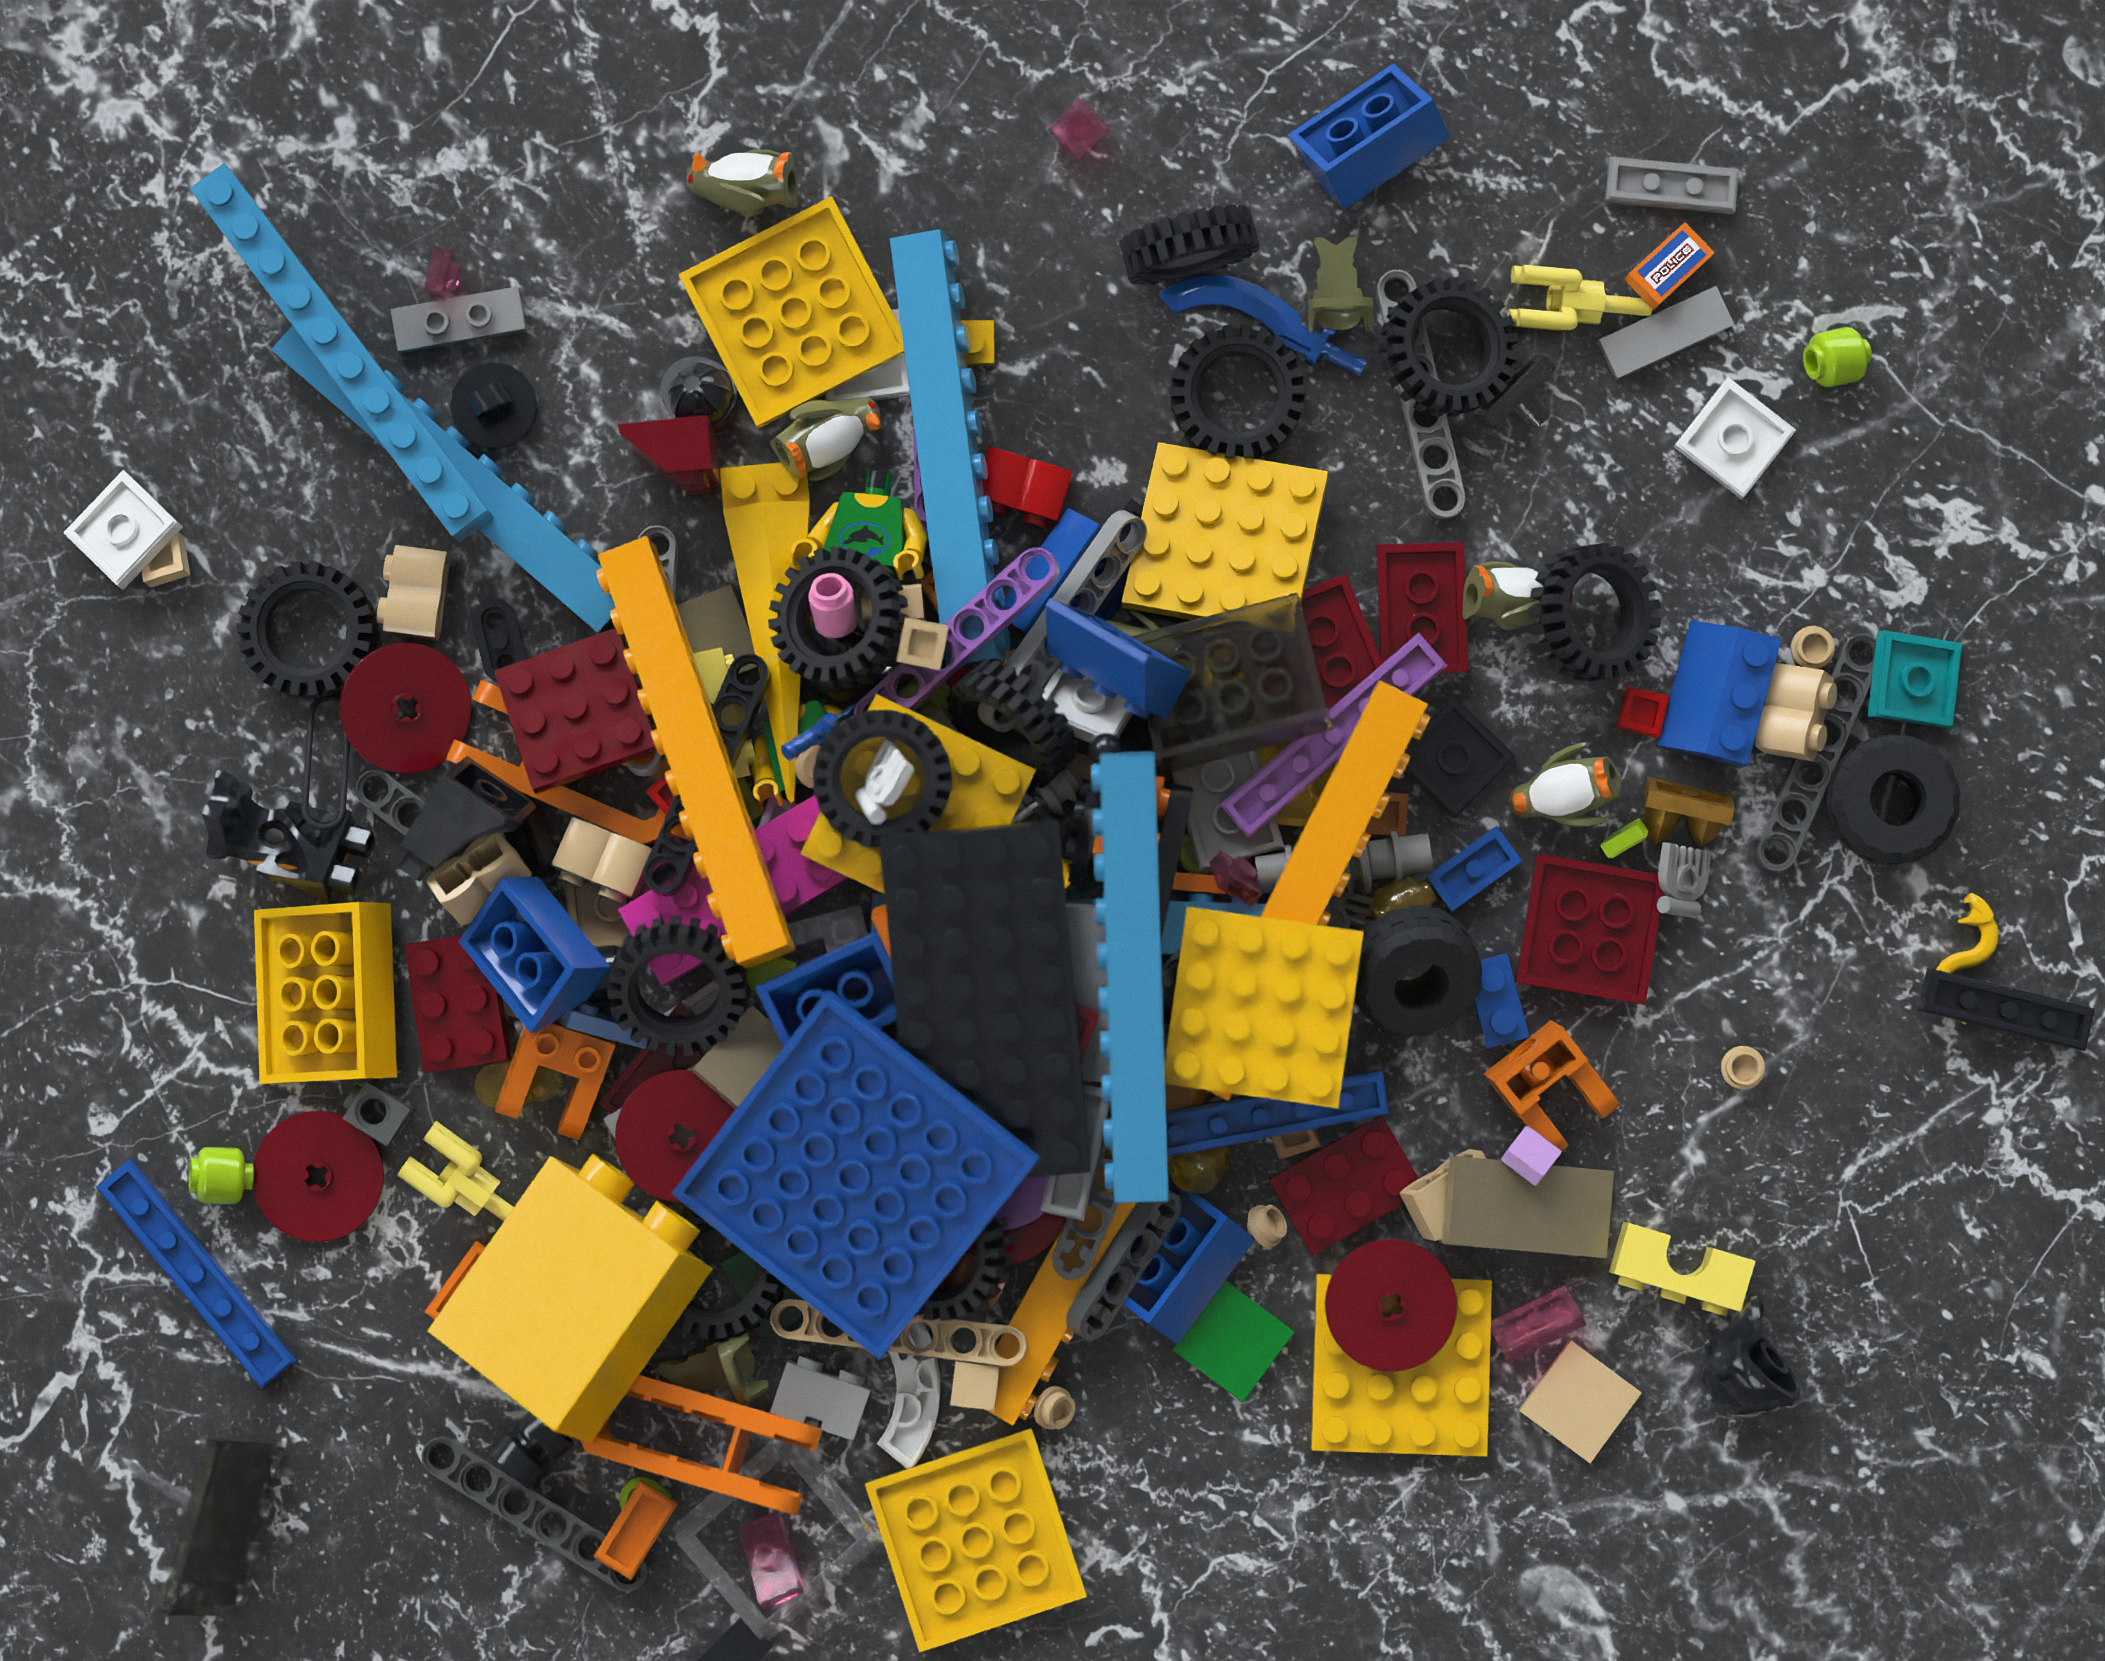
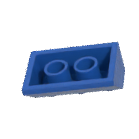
M1394 63L1287 135L1324 191L1343 209L1359 202L1366 194L1387 180L1396 177L1403 169L1424 155L1433 152L1437 146L1451 138L1434 100Z
M1070 508L1063 514L1040 547L1054 555L1059 562L1060 573L1058 579L1008 625L1020 636L1025 638L1046 608L1049 598L1054 597L1101 530L1102 526ZM1042 556L1031 560L1027 566V574L1031 580L1038 581L1047 576L1050 569L1048 560ZM1106 558L1100 560L1094 572L1095 578L1103 572L1106 566ZM1130 564L1094 613V615L1104 621L1111 620L1122 605ZM1013 587L1004 599V607L999 608V610H1008L1016 603L1017 594ZM1081 593L1073 598L1070 603L1071 606L1078 608L1081 602ZM1047 637L1044 643L1045 649L1047 648Z
M1049 598L1046 604L1047 653L1062 661L1059 669L1079 680H1082L1086 675L1094 680L1091 686L1092 689L1113 700L1117 695L1127 700L1124 708L1144 719H1147L1150 713L1167 719L1191 671L1096 615Z
M1691 620L1669 696L1660 738L1657 740L1656 746L1738 769L1747 766L1782 639L1740 627Z
M501 877L458 941L530 1033H537L589 999L610 968V965L538 877Z
M877 931L755 986L783 1047L828 990L832 991L877 1028L897 1020L891 959Z
M1175 1179L1169 1190L1180 1197L1182 1203L1181 1213L1125 1300L1124 1305L1178 1345L1256 1239L1179 1180ZM1141 1235L1133 1241L1130 1247V1254L1139 1247L1142 1240ZM1118 1272L1109 1278L1106 1290L1111 1289L1118 1279Z

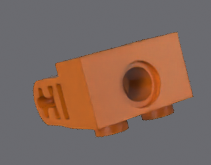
M1552 1020L1483 1073L1525 1128L1528 1125L1562 1152L1569 1147L1568 1143L1537 1104L1540 1100L1538 1095L1563 1075H1566L1601 1119L1607 1117L1620 1106L1618 1100L1590 1065L1589 1060L1566 1030Z
M557 1021L550 1023L537 1033H530L524 1025L496 1104L495 1113L513 1119L518 1118L537 1066L540 1065L575 1077L560 1118L557 1133L579 1140L613 1054L615 1041L566 1028Z

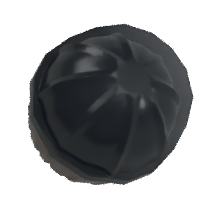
M695 355L680 359L671 365L664 374L660 391L663 403L672 419L707 415L716 434L728 428L729 424L734 421L738 413V390L728 370L721 364L709 358Z

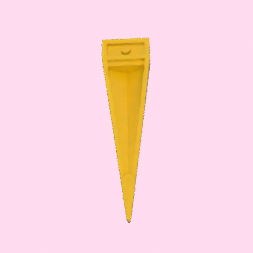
M782 462L720 468L723 513L754 652L764 660L770 671V683L764 697L787 800L793 804L795 801V764L797 757L791 761L786 759L782 754L781 746L798 736L801 675L792 671L789 668L790 665L782 662L777 655L782 650L773 646L771 637L778 635V632L769 629L768 619L778 617V613L769 610L771 600L781 602L783 596L774 591L778 582L788 586L791 581L784 573L789 567L798 571L802 569L799 562H797V565L792 564L791 547L794 542L805 539L809 534L811 503L808 472L803 478L798 479L786 470ZM758 666V670H759V674H760V678H761L762 671H761V668Z

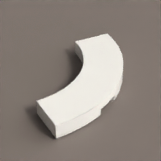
M918 1322L910 1329L909 1339L915 1347L924 1348L931 1343L932 1339L924 1322ZM888 1351L895 1368L897 1392L891 1420L877 1444L904 1467L909 1469L914 1467L921 1458L935 1427L941 1392L937 1357Z

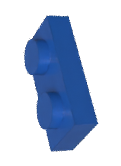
M1495 826L1425 878L1449 912H1452L1518 865L1522 860L1500 829Z
M1507 953L1482 959V985L1479 995L1474 1000V1006L1486 1049L1529 1038V1032Z

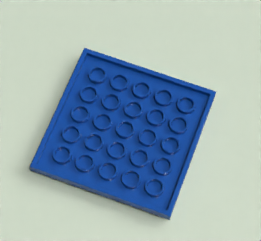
M828 990L672 1192V1195L880 1360L1040 1157L832 991Z

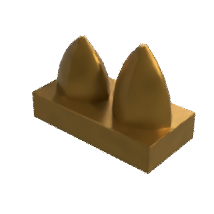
M1647 777L1643 792L1645 802L1644 820L1645 826L1649 831L1648 836L1654 845L1666 839L1679 824L1682 815L1688 816L1689 832L1698 846H1702L1714 839L1725 824L1731 825L1735 811L1732 795Z

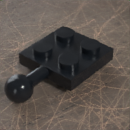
M1102 733L1093 738L1089 745V756L1094 765H1100L1101 753H1124L1123 743L1116 735ZM1092 777L1091 780L1084 778L1082 780L1071 823L1072 829L1063 863L1071 864L1068 882L1081 885L1086 883L1096 839L1093 828V809H1102L1101 791H1092Z

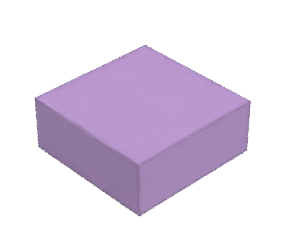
M1526 1125L1500 1160L1536 1186L1562 1151Z

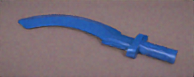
M1203 275L1176 282L1159 293V297L1173 313H1179L1200 305H1221L1238 309L1264 324L1276 335L1275 339L1279 337L1285 342V347L1307 356L1304 363L1311 367L1315 366L1319 356L1360 376L1367 363V360L1352 353L1350 354V352L1327 342L1330 337H1334L1335 330L1324 328L1321 334L1314 331V334H1309V328L1301 324L1302 317L1290 305L1268 290L1249 281L1224 275Z
M905 683L897 684V690ZM858 703L849 706L837 715L832 713L824 715L812 728L807 729L803 734H799L792 741L782 745L781 751L784 757L791 761L799 756L801 752L810 749L812 745L822 744L839 724L854 716L855 707Z

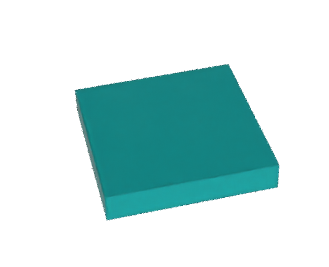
M1887 630L1877 631L1868 717L1945 730L1953 729L1963 643Z

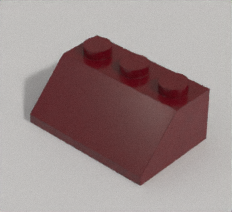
M707 415L618 424L619 433L631 452L677 490H686L687 496H702L711 494L712 487L721 486L717 435Z

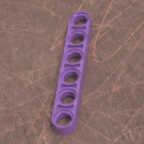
M1038 547L1030 548L1023 552L944 624L949 626L945 645L950 649L952 656L947 667L937 670L901 663L858 702L854 715L866 712L876 694L914 711L1056 582L1060 573L1059 562L1056 557L1047 550ZM1035 557H1045L1049 562V573L1042 580H1031L1027 574L1028 563ZM1003 586L1013 587L1017 594L1016 603L1008 610H999L994 601L995 593ZM970 616H979L984 622L983 633L977 639H966L962 633L963 622ZM912 674L919 682L918 692L912 698L903 699L897 692L898 681L901 677Z

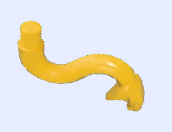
M1969 893L1965 897L1963 903H1969L1971 909L1968 916L1959 919L1957 923L1978 926L1981 932L1980 942L1974 949L1950 955L1939 964L1936 970L1954 974L1959 970L1979 966L1994 953L1999 941L1998 926L1993 918L1994 914L1991 908L1978 895Z

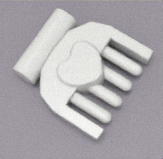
M887 737L868 769L865 787L859 788L855 792L857 803L872 824H880L885 820L886 814L882 807L891 806L897 800L914 771V767L904 760V756L900 755L901 753L897 750L896 741Z

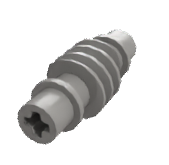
M1397 831L1389 832L1388 839L1368 841L1360 858L1352 855L1344 870L1351 874L1345 887L1348 895H1354L1356 880H1360L1366 894H1370L1372 880L1394 877L1396 883H1401L1405 875L1433 872L1428 834L1398 837ZM1284 845L1283 852L1254 856L1259 894L1272 893L1292 853L1291 845Z

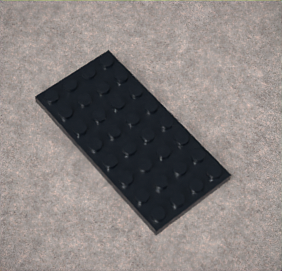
M1059 820L880 835L879 841L899 1046L1040 1157L1024 1178L1090 1172Z

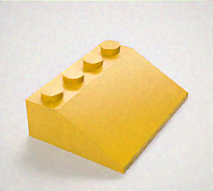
M352 902L254 910L260 1084L397 1078L391 903Z

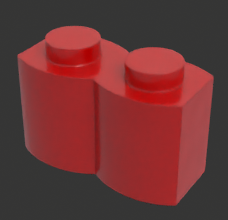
M989 446L985 459L988 476L987 479H982L984 496H989L991 500L993 514L1006 516L1007 510L1018 512L1024 515L1022 522L1043 529H1047L1048 523L1057 524L1061 517L1073 478V472L1049 463Z

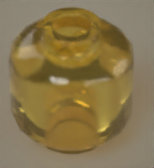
M1404 875L1403 880L1396 881V879H1393L1374 892L1372 897L1373 905L1369 907L1372 918L1377 920L1386 915V913L1396 909L1399 910L1410 906L1432 908L1431 905L1437 902V899L1431 887L1424 879L1417 882L1413 877Z
M1228 1145L1168 1157V1171L1175 1185L1184 1191L1195 1194H1205L1212 1191L1230 1169L1232 1158Z

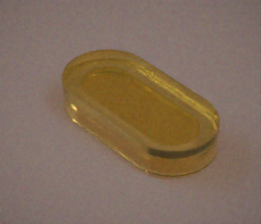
M512 1061L487 1065L477 1074L474 1085L475 1092L484 1104L496 1107ZM538 1065L524 1104L546 1101L556 1096L563 1084L562 1073Z

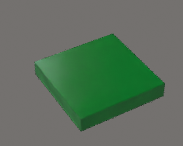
M1225 1280L1178 1345L1175 1344L1172 1350L1243 1402L1288 1342L1294 1331Z

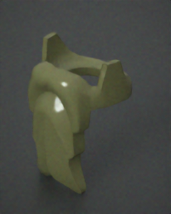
M1355 236L1347 237L1338 245L1332 244L1323 237H1316L1314 239L1320 268L1316 272L1317 290L1313 291V298L1308 300L1309 334H1314L1315 319L1322 328L1346 330L1355 327L1359 323L1360 318L1363 317L1366 332L1373 331V298L1363 297L1362 290L1357 288V269L1353 267V254L1358 243Z
M748 1333L736 1337L712 1339L706 1342L705 1347L689 1351L687 1356L677 1360L662 1361L657 1365L659 1374L669 1379L671 1385L688 1390H695L697 1388L706 1390L718 1384H721L722 1387L730 1386L739 1405L746 1404L770 1390L767 1379L750 1380L755 1370V1357L747 1342L750 1337Z

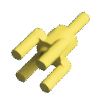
M1532 265L1512 267V283L1550 286L1546 300L1547 311L1520 308L1518 310H1508L1507 316H1512L1514 324L1511 326L1558 331L1573 330L1577 327L1578 323L1600 324L1603 312L1651 316L1652 308L1642 298L1606 295L1602 281L1582 280V274L1576 269Z
M435 1121L423 1140L451 1161L438 1176L410 1156L401 1167L397 1176L440 1207L447 1208L455 1202L474 1217L484 1207L502 1221H505L514 1207L494 1193L501 1181L480 1167L482 1155L478 1150Z

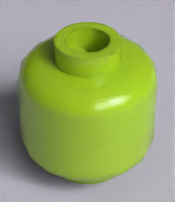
M1851 327L1816 333L1809 341V345L1804 349L1803 353L1806 373L1823 387H1834L1859 381L1865 375L1867 365L1872 358L1871 347L1868 341L1863 339L1859 332Z
M204 1147L198 1153L197 1158H190L189 1193H196L198 1201L203 1204H237L243 1197L244 1190H252L253 1164L245 1163L244 1155L239 1148Z

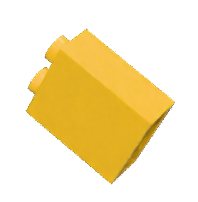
M592 1153L581 1170L552 1156L549 1157L428 1329L429 1333L551 1429L590 1444L713 1270L712 1267L688 1250L699 1234V1229L658 1201L655 1202L646 1217L642 1216L624 1202L635 1183L618 1168Z

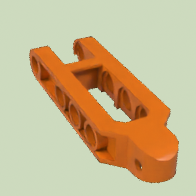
M480 680L472 700L508 715L500 688ZM455 739L446 757V760L457 764L468 756L523 794H527L530 797L645 846L655 844L666 818L663 811L658 808L654 817L642 821L562 785L535 794L531 788L523 760L520 767ZM655 754L645 755L632 760V762L641 766L647 765L654 759ZM664 759L662 767L651 777L659 780L665 775L666 771L671 769L667 759ZM682 824L675 826L670 837L677 836L689 842L694 837L686 835Z
M638 1375L624 1397L630 1396L734 1427L722 1469L709 1467L613 1438L608 1428L612 1414L591 1444L580 1440L586 1453L797 1516L803 1494L739 1475L751 1433L817 1451L823 1430Z

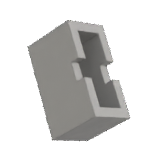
M799 1355L797 1362L789 1360L786 1363L770 1413L800 1423H804L807 1416L823 1421L820 1428L823 1431L854 1441L872 1387L863 1385L865 1377L842 1369L839 1376L822 1371L824 1363Z

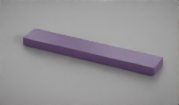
M1420 633L1416 634L1220 804L1221 808L1246 837L1249 838L1338 761L1379 680L1413 696L1444 670L1447 665Z

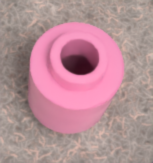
M834 573L824 574L816 578L809 591V602L817 632L828 638H840L850 634L858 624V615L851 585L842 576Z

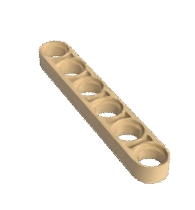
M786 1299L777 1303L772 1310L770 1316L773 1330L781 1337L864 1348L845 1332L838 1337H831L826 1334L823 1329L825 1316L805 1300ZM789 1306L797 1307L803 1314L802 1326L794 1332L786 1331L780 1323L781 1312ZM917 1315L911 1319L887 1351L1013 1366L1022 1362L1027 1355L1029 1346L1025 1334L1020 1329L1012 1326L957 1319L941 1321L939 1318L929 1321L924 1320L923 1315ZM918 1322L927 1323L933 1331L931 1343L924 1348L915 1347L909 1339L910 1329ZM960 1328H969L976 1336L975 1348L966 1354L959 1353L952 1344L953 1335ZM1005 1333L1014 1334L1020 1342L1018 1354L1011 1359L1002 1358L996 1351L997 1339Z

